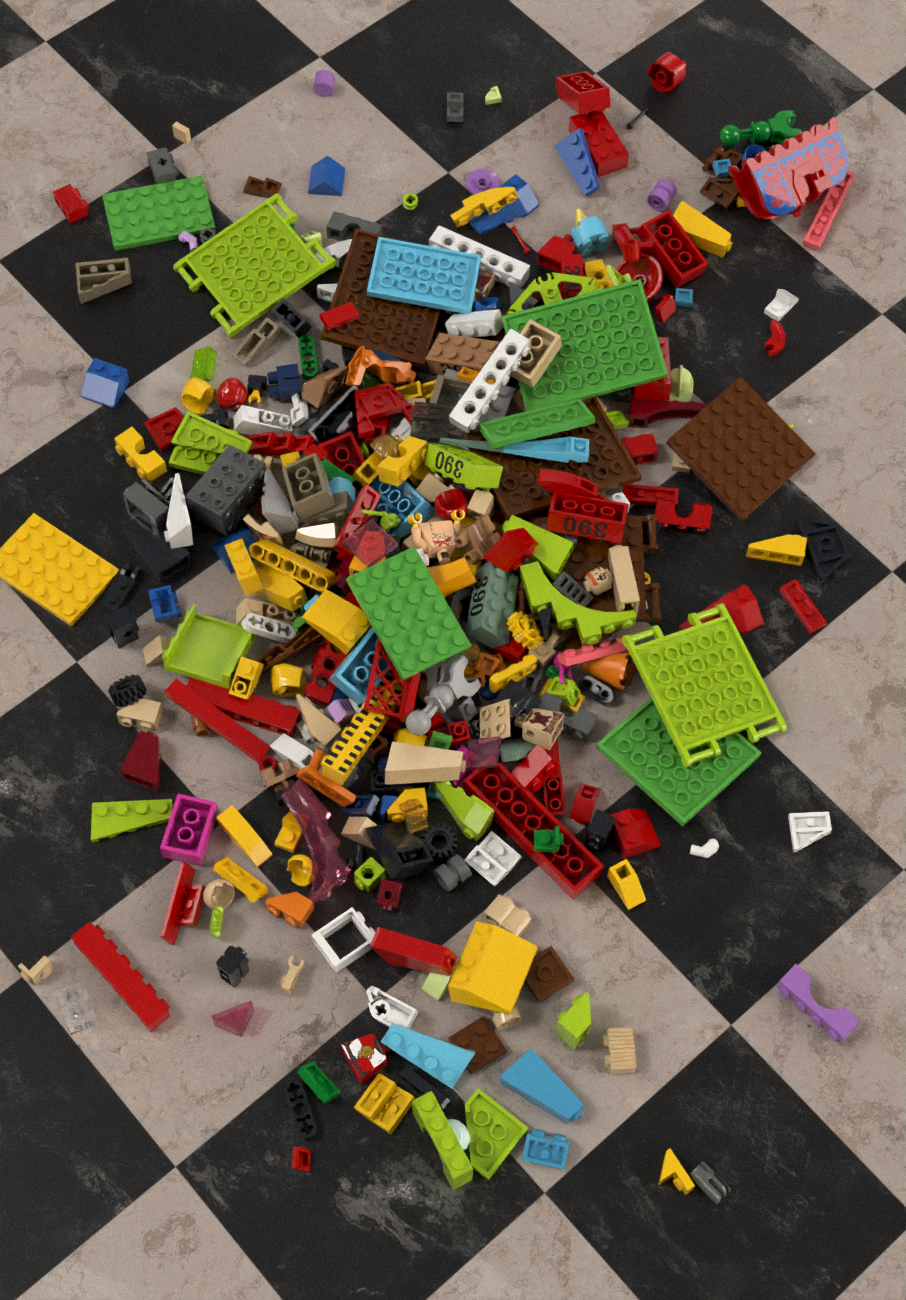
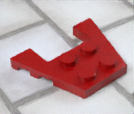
M389 383L355 391L359 438L375 435V429L370 420L403 412L409 425L424 422L425 415L422 412L419 413L412 403L403 399L404 396Z

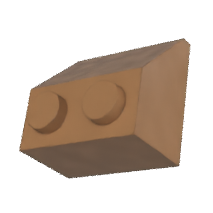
M342 366L328 370L306 381L303 385L301 397L317 408L323 406L343 386L348 367Z

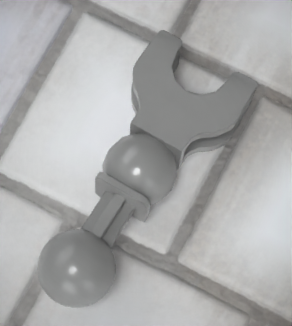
M457 654L443 664L441 679L437 683L438 686L432 689L430 696L424 698L427 706L423 710H415L407 716L406 727L411 734L416 736L426 734L431 727V717L435 713H445L446 709L450 708L453 704L454 699H459L461 696H473L481 687L478 678H464V669L468 664L464 654Z

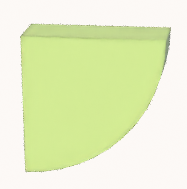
M498 86L491 88L485 96L486 105L502 102Z

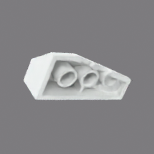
M179 473L175 474L166 522L167 531H164L165 541L170 542L171 549L193 545L191 523Z

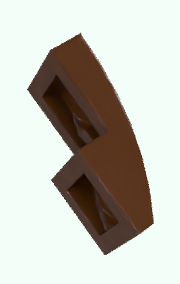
M249 176L243 192L258 197L270 198L274 194L279 193L282 183L267 177L263 181Z

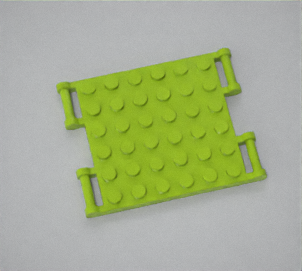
M278 193L173 265V269L180 273L192 292L198 291L200 286L204 284L217 300L219 305L210 311V315L217 319L226 330L227 336L231 339L239 331L274 308L283 298L287 299L326 270L332 269L337 265V261L330 257L317 238L305 244L290 227L289 224L297 222L299 217L289 209ZM273 205H278L286 214V217L283 218ZM315 249L325 262L321 263L311 250ZM188 265L198 278L193 280L184 267ZM226 311L235 325L231 327L222 316V312Z
M723 603L697 614L695 612L688 614V621L693 627L667 636L663 635L658 625L651 626L649 630L631 636L629 634L622 636V643L627 647L681 756V762L684 767H689L692 763L710 756H719L721 750L716 740L746 730L749 741L754 743L762 737L776 732L782 733L787 730L783 717ZM715 615L721 616L720 618L705 623H701L700 621ZM652 636L655 638V640L637 646L634 644V642ZM774 720L775 725L756 731L755 726ZM708 744L710 747L693 755L688 753V750Z

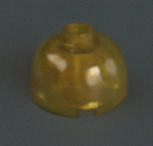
M384 433L379 435L370 444L383 459L387 456L394 458L402 457L398 445L403 439L397 434L393 436Z

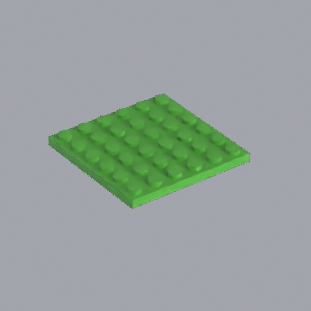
M652 698L600 740L595 747L682 826L761 756V752L740 733H735L716 740L721 750L719 756H710L692 763L689 767H684L681 762V756ZM708 744L688 750V753L693 755L710 747Z

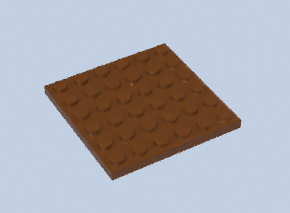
M741 376L666 441V444L741 522L816 455Z

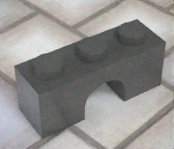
M335 211L326 226L327 238L344 241L347 235L354 234L356 228L382 235L381 224Z
M545 692L541 698L542 703L537 709L560 712L563 699ZM580 707L575 716H564L561 733H567L577 741L588 742L597 724L598 715Z

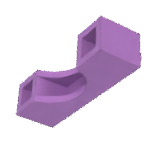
M795 964L779 981L777 988L780 994L785 998L791 999L800 1012H805L811 1017V1021L816 1026H821L827 1032L830 1039L841 1044L857 1027L860 1020L845 1006L838 1009H827L817 1004L810 993L812 977Z

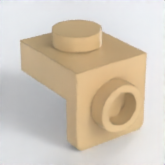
M43 956L30 970L22 963L18 965L21 970L19 975L27 983L31 980L35 985L42 979L47 978L54 968L46 956Z

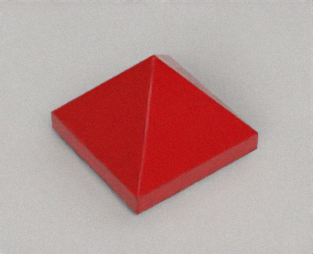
M293 1146L291 1163L294 1169L310 1172V1149Z

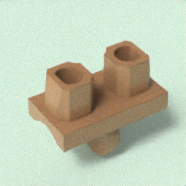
M285 759L277 763L281 770L280 774L276 775L272 766L261 771L264 780L261 782L263 788L279 782V785L274 787L275 791L278 792L290 789L289 786L293 785L294 781L292 779L286 781L285 779L297 774L299 769L298 767H293L289 759Z

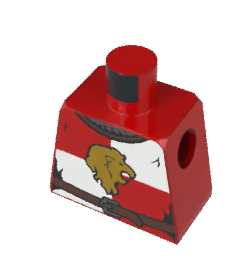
M374 1034L341 1044V1050L360 1085L388 1064L385 1053L392 1050L381 1043V1041L378 1043Z

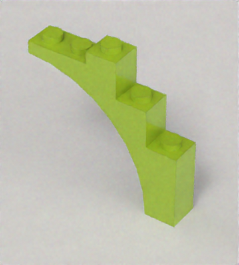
M538 561L520 566V577L532 614L552 608L557 630L570 629L576 625L582 645L597 644L601 641L602 633L609 634L619 628L628 629L636 624L637 616L635 610L603 612L586 608L569 600L552 586L544 575Z

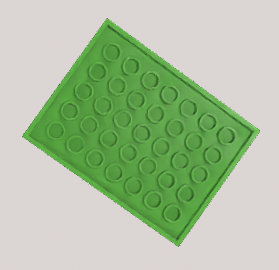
M641 279L501 316L506 334L510 329L520 334L531 319L561 336V348L534 388L518 380L526 411L579 398L584 400L668 377Z

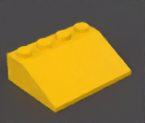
M476 921L448 985L451 1002L511 1014L538 949L537 946L496 925Z

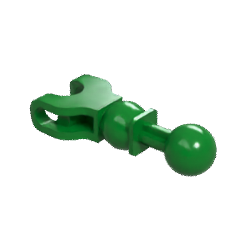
M787 110L779 111L774 118L768 119V122L759 121L755 124L751 122L748 129H739L731 124L726 125L720 131V140L726 146H734L740 139L750 138L752 144H755V141L765 142L769 139L770 142H777L782 145L785 139H796V135L802 132V130L790 127L794 124L796 115L794 111Z

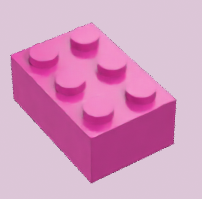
M177 794L160 846L162 856L202 866L219 812L217 803Z

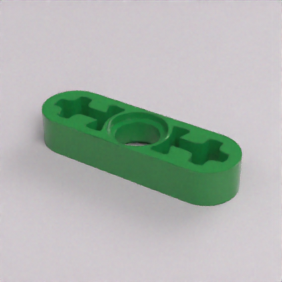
M304 334L299 337L298 345L302 376L308 381L318 375V365L314 338L311 335ZM304 342H308L309 349H305ZM311 355L313 356V358L311 360H305L304 356ZM308 367H311L312 374H309Z

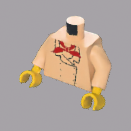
M457 510L451 513L454 523L451 520L421 523L422 515L420 513L415 514L416 521L413 514L409 515L408 522L413 525L411 528L413 544L418 549L422 548L424 554L428 555V558H438L441 565L449 563V556L457 548L454 539L458 536L457 533L461 531L462 524H460V520L465 517L464 510L460 511L459 518L456 516Z

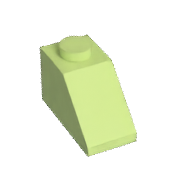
M457 957L456 965L450 976L430 972L422 990L439 1001L447 991L449 982L460 959Z

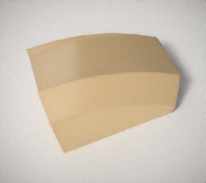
M335 523L299 528L295 539L303 544L332 550V552H339L333 546L342 528Z

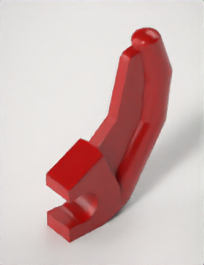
M775 319L770 323L772 336L764 345L765 350L768 348L772 349L768 352L769 357L777 355L785 347L786 333L783 326Z

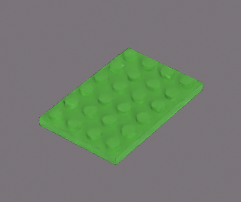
M202 175L102 194L115 251L179 239L178 237L183 231H187L193 236L200 235L201 230L205 228H211L216 232Z
M415 546L347 577L346 581L402 681L471 648L472 645Z

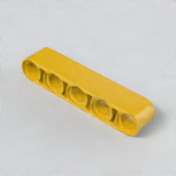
M268 539L259 540L249 547V553L252 558L317 591L322 592L335 585L336 575L332 571Z

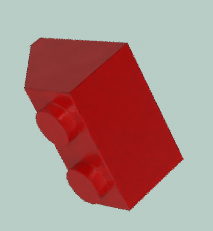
M525 528L509 530L483 558L505 572L517 571L523 565L522 562L525 558H529L535 553L534 549L539 544Z
M626 809L610 815L615 817L612 833L623 859L661 847L646 810Z

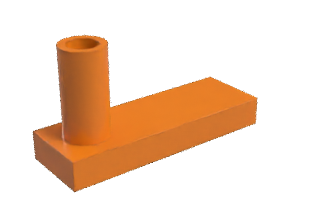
M316 749L309 765L299 769L296 776L342 807L354 803L356 795L319 772L321 761L326 753Z

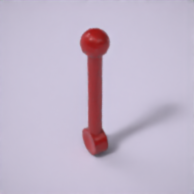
M512 226L511 230L524 248V253L529 254L530 249L526 247L517 232L516 226Z

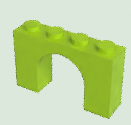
M430 1091L413 1100V1115L422 1132L427 1131L442 1160L443 1172L452 1189L455 1190L472 1181L473 1167L433 1092Z

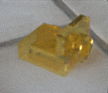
M417 798L406 800L399 805L410 834L429 827L424 806Z

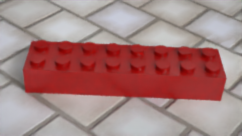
M491 756L463 780L464 791L470 797L474 795L494 809L493 820L572 900L578 897L602 875L604 865L524 788L494 756ZM555 826H559V833H563V845L559 846V852H534V830H555Z

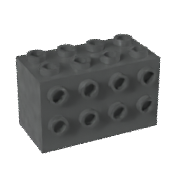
M229 445L185 496L192 518L228 536L231 531L236 529L241 519L247 516L248 511L259 501V498L264 493L263 487L266 486L264 476L265 469H267L265 462Z

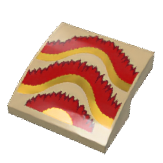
M249 514L243 518L250 530L261 539H268L282 547L286 545L280 535L267 522L260 526Z

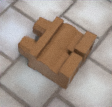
M488 514L458 532V536L454 539L457 547L461 548L464 546L467 551L464 557L468 563H476L484 559L483 557L501 538L498 532L485 537V535L495 530Z

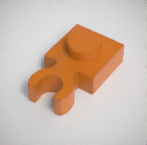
M483 652L474 668L478 674L472 677L482 680L481 689L486 687V678H490L500 664L499 659Z

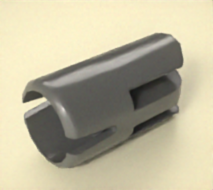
M704 1161L689 1175L715 1204H718L731 1191V1188Z

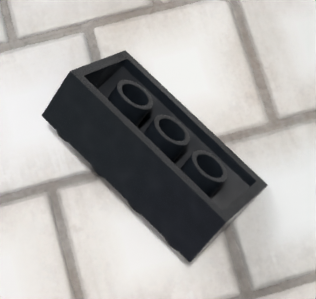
M343 385L297 431L299 435L311 434L314 437L313 444L318 446V444L346 434L328 433V429L343 411H352V422H357L355 391L359 390L357 386Z

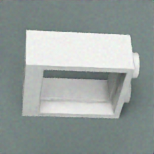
M353 907L312 934L313 943L335 973L372 949L370 944L375 931L372 927L368 928L365 925L363 915L359 911L356 912ZM352 921L367 942L340 960L325 939Z

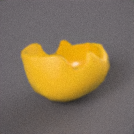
M297 854L288 860L287 871L292 872L291 881L293 883L306 887L315 878L317 868L308 856Z

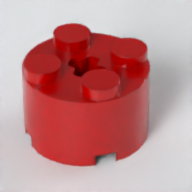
M666 52L648 68V77L652 79L651 84L660 92L673 90L685 79L686 63L671 52Z

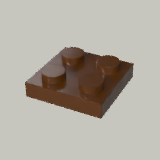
M552 946L534 956L525 978L526 984L539 1003L570 985L575 980Z
M484 1016L448 1038L450 1043L458 1045V1047L475 1051L474 1056L466 1067L471 1075L507 1053L506 1048Z

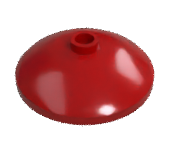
M640 254V259L634 262L623 260L616 269L622 276L629 273L633 281L641 279V282L644 281L642 286L647 301L651 300L658 293L662 285V268L658 261L650 255Z

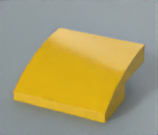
M378 1073L354 1108L374 1124L392 1134L413 1105L412 1101L415 1100V1097L398 1087L392 1080Z

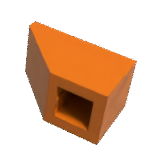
M298 892L271 897L266 900L267 911L275 917L280 916L284 918L285 922L292 927L298 926L302 928L315 909L314 902Z

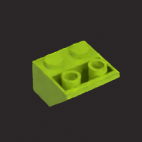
M587 992L582 996L577 995L571 1003L573 1006L568 1011L566 1009L563 1010L557 1017L559 1021L556 1023V1035L573 1050L587 1038L591 1026L590 998Z

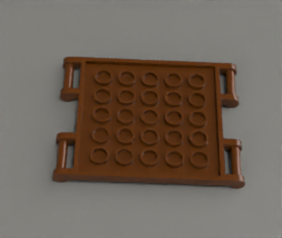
M654 514L626 516L621 543H611L605 540H593L588 537L578 536V543L573 548L561 573L563 571L586 590L583 582L586 581L585 575L598 567L607 568L610 572L609 548L616 545L628 546L640 598L636 622L661 621L658 593L660 591V584H645L644 553L658 552L655 528L657 516ZM523 516L520 519L541 528L543 523L547 524L548 517ZM642 524H648V545H643ZM544 573L549 582L553 584L554 580ZM523 583L517 585L518 613L521 611L525 615V590ZM613 585L609 590L599 595L589 592L594 599L586 608L603 612H617ZM569 587L566 592L569 593L572 587ZM576 591L572 597L575 598L578 592ZM645 593H651V614H646ZM582 596L578 602L581 603L585 597ZM531 612V614H527L529 619L532 618L536 623H539L538 613L532 614Z

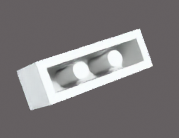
M500 309L475 311L467 314L454 313L445 323L448 334L464 337L497 335L504 327Z

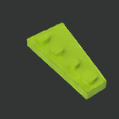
M187 411L171 441L173 445L222 454L229 445L248 453L253 444L251 440L190 411Z

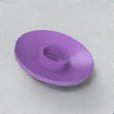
M477 169L472 171L466 178V187L474 195L489 189L499 188V178L491 170Z

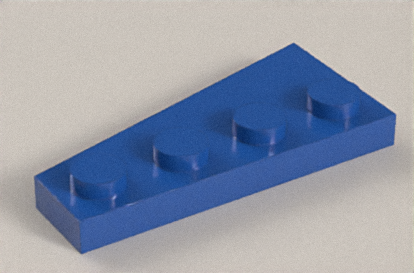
M577 129L554 145L584 195L589 196L601 188L582 129Z

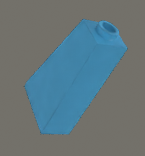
M532 1048L500 1076L499 1082L503 1086L566 1124L571 1121L576 1122L583 1115L581 1111H583L584 1104Z

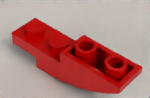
M541 469L538 473L537 483L542 488L548 489L553 493L558 491L609 500L597 492V484L580 476L556 470Z
M556 739L551 749L547 751L560 763L558 739ZM559 767L555 774L550 776L541 787L544 807L552 815H566L561 768Z

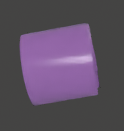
M320 70L316 73L313 90L317 95L327 97L332 94L335 82L334 74L328 70Z

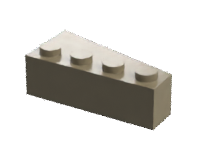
M347 491L333 494L336 505L306 519H300L298 521L299 528L335 523L343 528L354 502ZM298 529L282 535L284 538L295 537Z

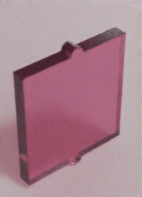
M499 736L469 740L468 750L465 753V770L497 767L498 757L501 754L500 745L502 738Z

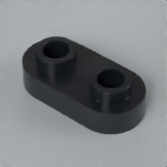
M587 674L579 680L578 686L580 691L601 704H608L614 700L616 695L614 688L592 674ZM588 681L592 682V686L588 685ZM604 690L608 691L609 696L604 694Z

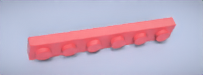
M847 171L840 183L830 187L804 239L803 245L819 251L854 180L855 174Z

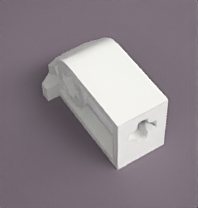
M371 986L367 989L366 992L370 1001L368 1003L372 1016L378 1022L389 1028L392 1023L407 1028L411 1027L418 1014L417 1009L381 991L377 987ZM379 1008H384L387 1012L386 1014L382 1013L380 1015V1013L377 1010Z

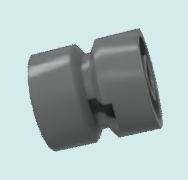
M458 854L447 860V865L442 864L433 870L437 881L447 892L458 886V881L463 882L472 875L468 865Z

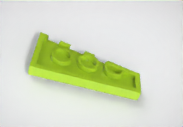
M173 800L92 803V843L102 838L115 837L117 834L127 831L129 833L137 831L138 828L145 826L151 827L169 822L173 810Z

